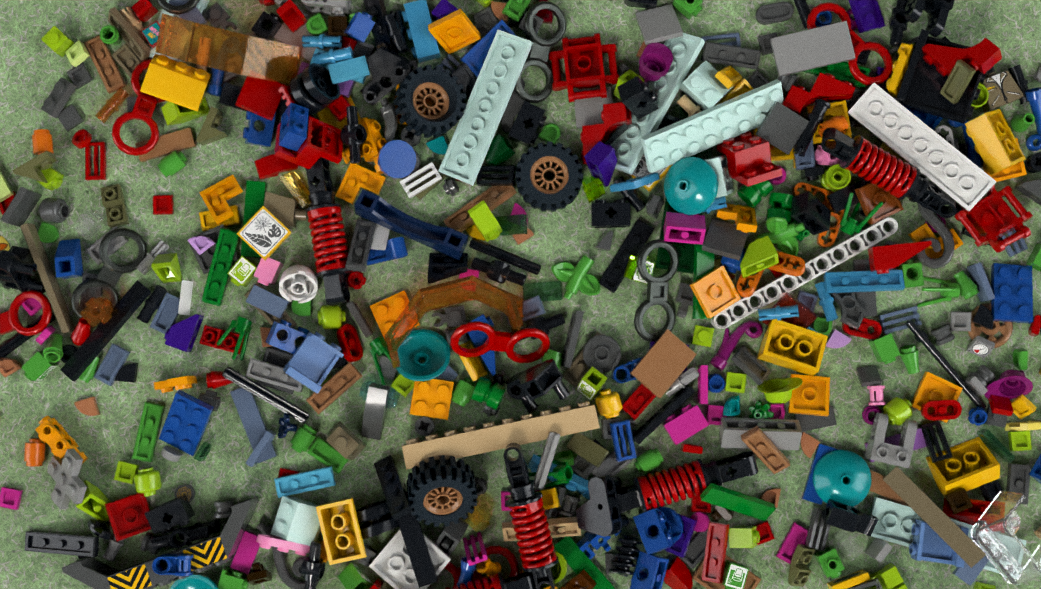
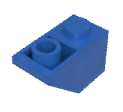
M79 238L59 241L54 257L56 277L68 279L83 276Z

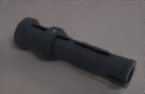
M816 98L814 100L815 105L811 113L807 115L809 123L793 150V153L797 155L800 148H802L798 156H805L818 125L824 122L823 117L827 109L831 107L830 103L822 99Z

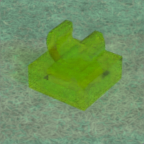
M593 176L591 177L592 182L587 185L584 181L582 182V189L589 203L606 194L600 179H595Z

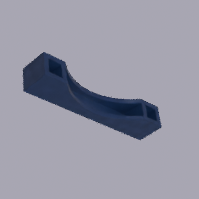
M364 189L354 204L356 215L457 260H460L467 246L468 235L452 228L436 226L418 220L395 208L380 196Z

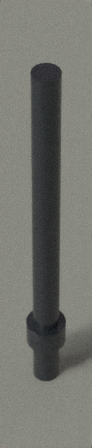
M912 319L907 321L905 324L912 331L918 343H922L956 384L963 388V392L976 407L985 409L986 405L931 343L925 331L920 330Z

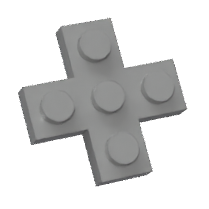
M67 449L64 458L61 459L52 455L47 472L56 482L51 499L60 510L68 508L70 499L74 504H81L87 486L78 477L83 458L75 449Z

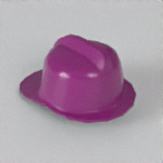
M651 43L646 46L639 59V72L645 78L644 81H657L667 74L673 61L670 49L661 43Z
M1006 370L1000 374L998 380L993 381L986 387L988 391L985 393V397L989 399L990 395L1010 398L1011 400L1022 394H1029L1033 389V384L1025 377L1024 371Z

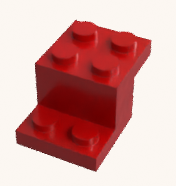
M309 116L307 137L296 152L279 146L281 122L277 126L275 156L310 169L320 157L337 164L342 160L343 141L341 140V129Z
M751 132L723 140V143L717 145V151L725 154L727 157L729 177L748 187L782 176V168L771 162L769 141L753 135Z

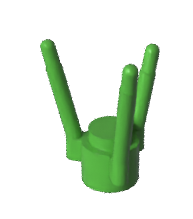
M923 276L925 281L943 285L940 287H923L922 291L940 292V295L944 297L918 303L917 307L958 298L960 295L959 284L957 282L951 283L950 280Z

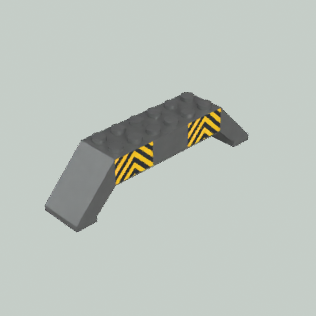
M258 496L231 506L232 513L221 534L166 554H194L191 559V571L195 573V570L197 573L208 570L214 566V563L216 566L227 563V561L232 559L231 556L236 553L243 534L247 530L259 502ZM87 557L62 567L63 573L94 589H153L159 585L160 587L167 585L171 581L176 580L177 577L179 580L189 577L156 574L152 569V563L157 557L122 570H117L97 561L95 557ZM163 559L160 560V566L163 569H167V562Z

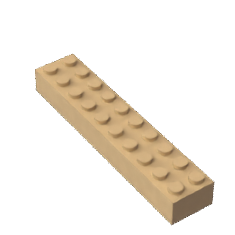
M590 401L577 403L578 407L571 408L570 405L558 407L559 411L556 412L547 409L540 411V415L537 416L528 413L521 415V419L514 420L513 417L502 419L500 424H495L494 421L483 423L481 428H476L475 425L464 427V431L458 433L457 429L445 431L444 436L438 437V433L425 436V440L419 441V437L408 439L406 444L402 446L406 470L414 466L420 467L419 462L424 460L427 463L429 462V457L433 456L435 460L439 459V455H445V459H449L450 456L458 459L504 449L510 443L523 445L546 440L549 432H556L560 436L598 429L600 427L595 405L590 404Z

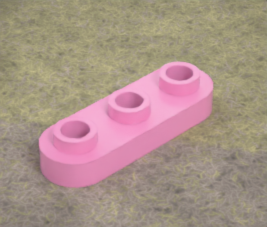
M259 533L256 542L260 543L259 547L271 549V546L278 547V551L286 553L289 550H294L295 554L306 556L310 552V546L266 534Z

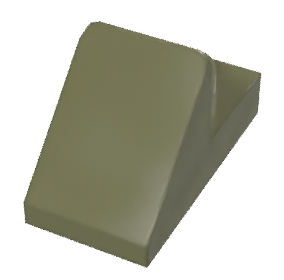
M211 106L196 139V142L204 146L228 137L226 133L216 129L223 120L222 112L219 109Z
M45 151L12 171L16 175L48 183L41 170L49 169L53 166L52 163L58 160L53 153Z

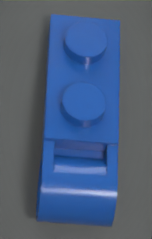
M404 237L387 240L386 250L370 249L367 266L408 256Z

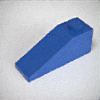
M484 314L470 321H480L489 324L491 327L495 326L490 316L485 317ZM473 330L467 332L476 348L483 345L488 338V335L483 331ZM489 350L484 355H481L493 376L496 374L495 351Z

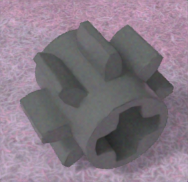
M206 390V393H200L198 399L213 406V411H217L221 398L217 397V392Z

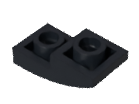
M860 181L826 196L834 214L845 209L851 192L854 193L851 206L859 203L855 189L862 187Z

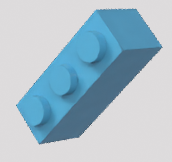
M417 0L404 4L405 10L402 11L404 22L409 23L410 28L406 30L409 40H413L414 47H411L413 57L418 58L419 63L441 58L437 40L428 30V25L432 21L426 0Z

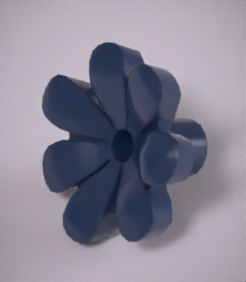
M284 413L283 418H279L281 426L278 429V438L286 437L289 431L296 432L297 424L290 423L288 414Z

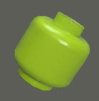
M322 305L320 310H317L318 325H322L324 330L338 329L342 326V322L346 321L345 310H341L339 305Z
M894 397L884 405L883 414H888L889 424L902 425L906 419L912 416V404L906 398Z
M153 467L137 470L138 473L134 475L136 492L144 493V497L155 495L156 490L162 487L159 471L154 470Z

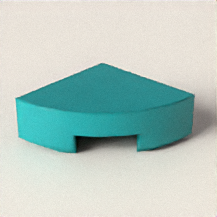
M444 136L426 143L427 147L436 154L445 155L448 146Z
M739 396L728 398L724 405L723 416L740 415Z

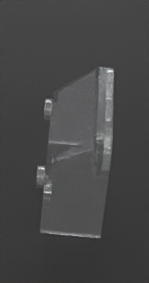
M1000 491L972 527L971 538L1008 583L1020 585L1041 577V544L1031 554L1015 534L1021 524L1020 517L1015 510L1026 496L1022 493Z

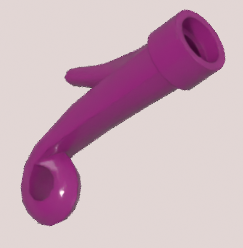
M750 320L744 322L730 337L729 329L726 328L720 349L713 356L710 364L723 371L743 334L746 333L751 338H758L763 332L762 325L757 321ZM755 327L757 332L752 333L749 328Z

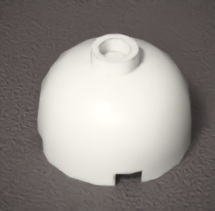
M293 265L282 273L279 280V292L287 301L292 302L294 300L298 301V303H305L316 296L318 279L314 271L309 267Z

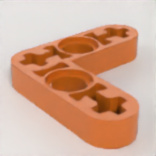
M800 182L793 187V196L799 195L797 189H800L802 186L806 192H811V189H813L814 191L811 194L814 196L817 192H821L824 195L822 203L829 210H832L826 196L834 192L805 182ZM845 209L839 211L840 215L831 212V216L835 217L837 221L834 227L830 226V230H834V233L829 232L828 239H830V242L824 244V240L821 237L826 236L827 231L819 233L817 235V244L820 247L828 248L835 243Z
M777 251L778 258L783 259V262L767 268L792 276H801L806 269L805 261L801 257ZM800 265V267L793 269V266ZM764 270L745 278L742 277V274L740 275L736 287L741 297L747 298L753 295ZM748 280L749 288L742 290V287L746 286Z

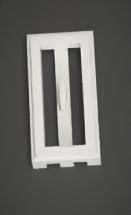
M431 162L401 180L400 184L408 197L412 198L442 180V177ZM432 168L431 172L406 186V183ZM434 174L436 175L434 179L410 193L409 190Z

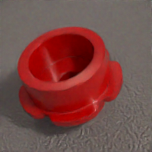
M361 271L349 273L347 280L349 287L360 289L366 283V278Z

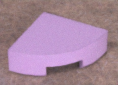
M194 236L187 240L199 255L215 244V241L206 236Z
M834 329L825 347L841 348L846 346L852 339Z

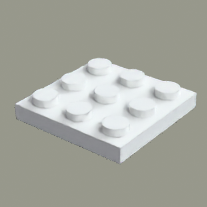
M399 530L369 567L394 589H427L429 585L420 588L418 586L401 530ZM424 535L438 576L452 558Z

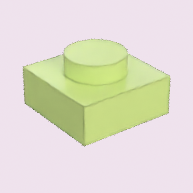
M80 40L65 51L70 64L74 67L80 65L90 56L85 44Z

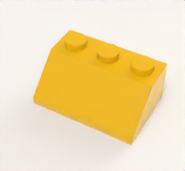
M155 54L149 64L140 92L198 112L206 95L207 86L212 74L203 69L188 66L184 62H177L164 55Z
M1000 108L984 113L965 123L966 133L972 138L975 150L981 155L984 161L983 166L990 175L1026 160Z
M772 319L762 339L757 359L813 376L819 372L828 336L784 321Z
M980 437L951 447L950 450L953 457L950 459L932 463L930 456L926 457L936 485L943 496L961 488H965L967 492L1000 478V464Z
M353 498L340 499L317 506V515L329 565L367 557Z

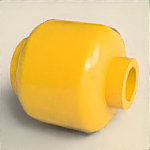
M610 388L601 390L599 392L600 395L595 398L598 413L607 419L618 416L623 408L619 393L611 391Z

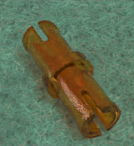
M119 87L116 93L109 100L105 101L106 104L95 116L105 124L109 117L119 110L118 107L129 94Z

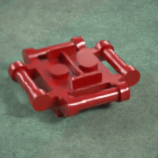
M595 33L594 36L568 39V37L562 38L563 50L549 53L554 82L552 83V90L561 91L568 89L569 103L575 102L578 99L607 98L606 84H617L620 77L617 71L616 44L601 45L600 33ZM602 53L608 54L610 75L604 74ZM560 59H564L566 81H561ZM596 85H600V89L580 92H574L573 88L576 87L578 89L593 88L596 87Z
M993 185L986 193L988 196L978 201L969 212L960 205L963 210L954 216L957 221H961L974 238V243L977 247L990 244L999 253L1005 250L1006 246L1031 235L1030 229L1024 226L1023 223L1031 219L1033 215L1030 211L1027 212L1014 196L1010 186H1006L997 192L995 185ZM1003 197L1007 198V200L1018 212L1020 217H1017L1014 214V212L1010 209L1007 203L1003 200ZM1013 230L1016 231V233L1008 236L1007 238L1003 240H998V238L1004 236L1005 234Z

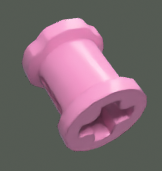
M885 385L867 386L870 393L868 405H886L883 396Z

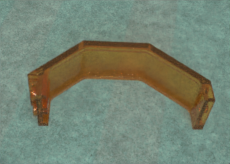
M162 13L155 52L231 73L290 84L291 79L298 73L303 47L245 35Z
M473 275L419 289L385 334L393 368L401 366L397 350L425 313L476 300L505 313L514 334L524 326L522 320L524 318L523 298Z

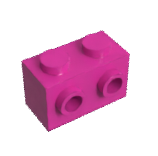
M666 212L663 227L664 241L703 245L706 232L705 215Z
M690 403L681 408V413L676 416L674 413L671 414L662 424L673 444L677 445L709 426L697 405H691Z

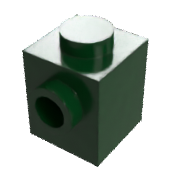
M498 134L493 138L485 160L489 164L492 163L499 166L516 152L508 140Z

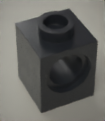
M263 11L251 30L256 36L271 44L282 24L277 15L272 12L268 14ZM267 23H272V27L269 30H264Z

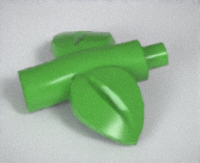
M771 217L767 219L766 228L769 232L758 234V238L769 236L772 244H777V247L782 252L797 256L799 244L794 236L799 235L800 231L805 230L803 222L788 224L784 218Z
M583 255L576 266L568 261H561L551 267L552 273L558 280L567 282L564 288L566 290L564 298L570 300L573 294H577L578 290L589 296L600 293L598 278L590 273L587 274L594 264L592 259Z

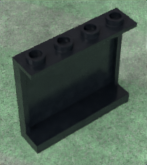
M921 29L896 101L905 108L965 124L967 117H972L975 107L971 106L973 100H978L981 89H978L979 83H984L987 72L983 74L979 70L975 71L959 102L956 104L951 103L940 94L948 76H942L937 71L936 66L925 62L922 47L926 44L961 49L970 47L929 37V31Z

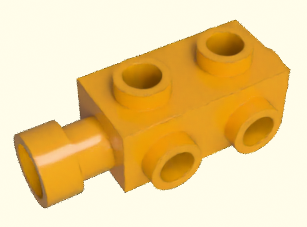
M368 117L358 120V124H361L367 132L365 142L360 144L362 155L366 162L375 163L374 168L377 174H383L378 165V153L387 141L381 136L379 122L375 119H368Z
M46 416L40 420V425L35 429L38 437L51 447V452L56 457L64 458L67 449H75L83 458L82 464L88 459L84 452H80L77 449L79 445L75 442V439L66 432L62 424L55 418Z

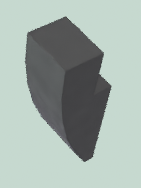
M377 383L369 385L361 436L376 440L381 439L390 386Z

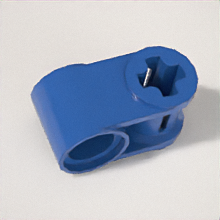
M643 357L615 367L611 372L613 381L625 383L636 380L630 372ZM619 369L625 372L623 380H619L616 377V372Z
M163 554L153 561L152 569L159 575L191 576L193 575L191 559L194 554ZM161 559L167 562V569H163L160 566Z

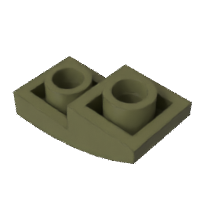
M115 184L100 188L102 204L106 208L108 226L112 228L129 224L121 185Z
M803 544L797 545L790 564L789 585L803 587L808 581L812 570L807 565L812 560L815 552L814 548Z

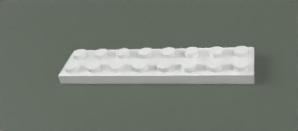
M875 83L868 88L848 111L850 116L910 165L920 169L921 174L942 189L968 212L997 182Z

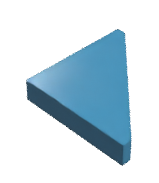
M655 172L642 178L640 176L626 180V182L611 184L609 187L611 192L631 190L657 181L660 178L658 173Z

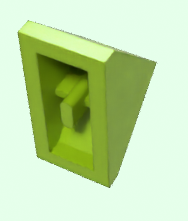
M177 253L157 255L151 264V268L163 283L182 281Z

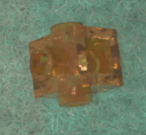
M100 296L98 298L92 297L85 303L87 307L80 314L94 328L101 322L103 324L107 323L113 317L111 313L115 310L112 308L113 304L108 298Z

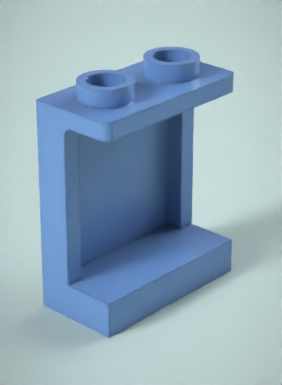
M309 331L283 371L318 394L322 388L320 385L338 359L342 358L344 354L340 352L341 347L333 342L329 345L324 341L326 337L317 331L315 334Z
M915 519L911 530L913 542L909 546L911 558L916 561H931L964 568L965 561L924 520ZM957 525L968 536L969 528Z

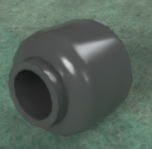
M45 198L38 209L43 221L50 223H62L70 213L69 206L65 200L60 198Z

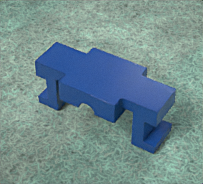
M587 531L584 537L576 544L582 552L587 550L586 556L592 559L596 554L588 545L591 544L596 550L602 546L608 552L611 547L607 541L611 536L603 537Z

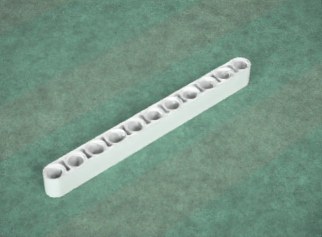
M885 218L805 263V270L808 273L806 279L801 276L784 274L757 289L752 296L741 298L711 319L713 327L724 329L758 309L763 308L891 236L898 229L897 221L893 218ZM884 223H888V224H889V226H890L889 232H887V231L884 230V228H883V224H884ZM868 232L873 234V241L867 239ZM851 241L857 244L855 251L850 247ZM835 250L839 251L841 254L839 260L835 259L833 256ZM819 259L824 262L823 269L817 267ZM785 278L791 281L790 288L784 286L783 281ZM769 287L775 291V295L772 298L767 295ZM751 297L758 299L756 307L750 304ZM735 306L741 308L742 313L740 316H736L733 313ZM719 315L725 318L723 326L718 325L716 322Z

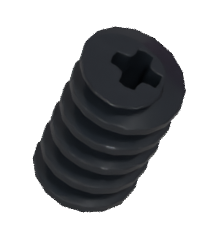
M620 534L624 538H619L617 541L622 545L615 547L620 553L613 554L617 561L611 562L616 568L609 569V572L627 577L628 575H634L630 567H636L632 560L638 559L634 552H640L636 544H642V541Z

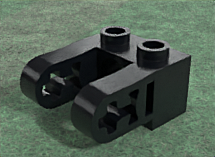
M907 0L903 18L914 23L920 18L924 10L929 13L926 30L929 31L931 36L937 37L944 30L948 13L953 8L955 0Z

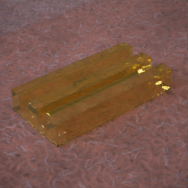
M295 171L285 173L279 178L302 208L311 204L308 195H310L309 188Z

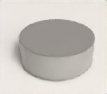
M164 446L161 451V455L172 462L179 461L182 455L181 452L170 446Z

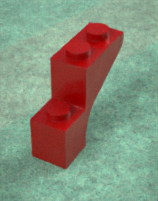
M986 37L975 46L965 49L926 44L922 47L925 62L929 65L933 64L942 76L947 75L948 77L957 60H963L976 71L979 70L985 74L1002 59L1000 48Z
M820 72L811 92H807V89L797 85L796 87L792 85L782 105L800 115L808 105L814 103L816 98L824 101L849 100L852 98L856 88L848 81L841 82L829 73L823 74Z
M622 102L603 104L601 118L604 124L582 126L580 138L583 143V150L581 151L583 164L587 165L584 156L599 141L605 143L612 133L623 124H632V112Z

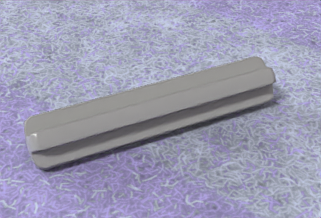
M549 432L534 478V487L538 489L544 488L560 439V434L556 432Z

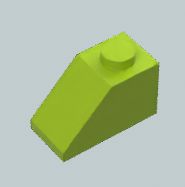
M205 97L198 112L169 101L161 107L167 125L182 124L207 115L210 111Z
M484 200L467 211L474 225L487 242L498 238L500 233L503 232L500 224Z
M769 236L757 238L749 244L740 264L743 278L779 263L778 253Z
M85 480L84 484L87 486L82 503L75 504L76 507L97 520L108 521L109 517L104 504L111 501L97 486Z

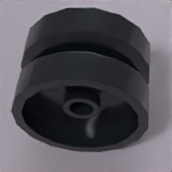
M317 63L309 65L303 72L291 79L290 89L295 100L300 106L308 108L312 114L322 111L327 105L338 99L340 95L338 84H332L329 71Z
M386 500L377 501L356 510L359 524L366 522V524L360 526L362 539L382 534L399 526L398 521H395L391 515L384 517L385 514L390 513Z

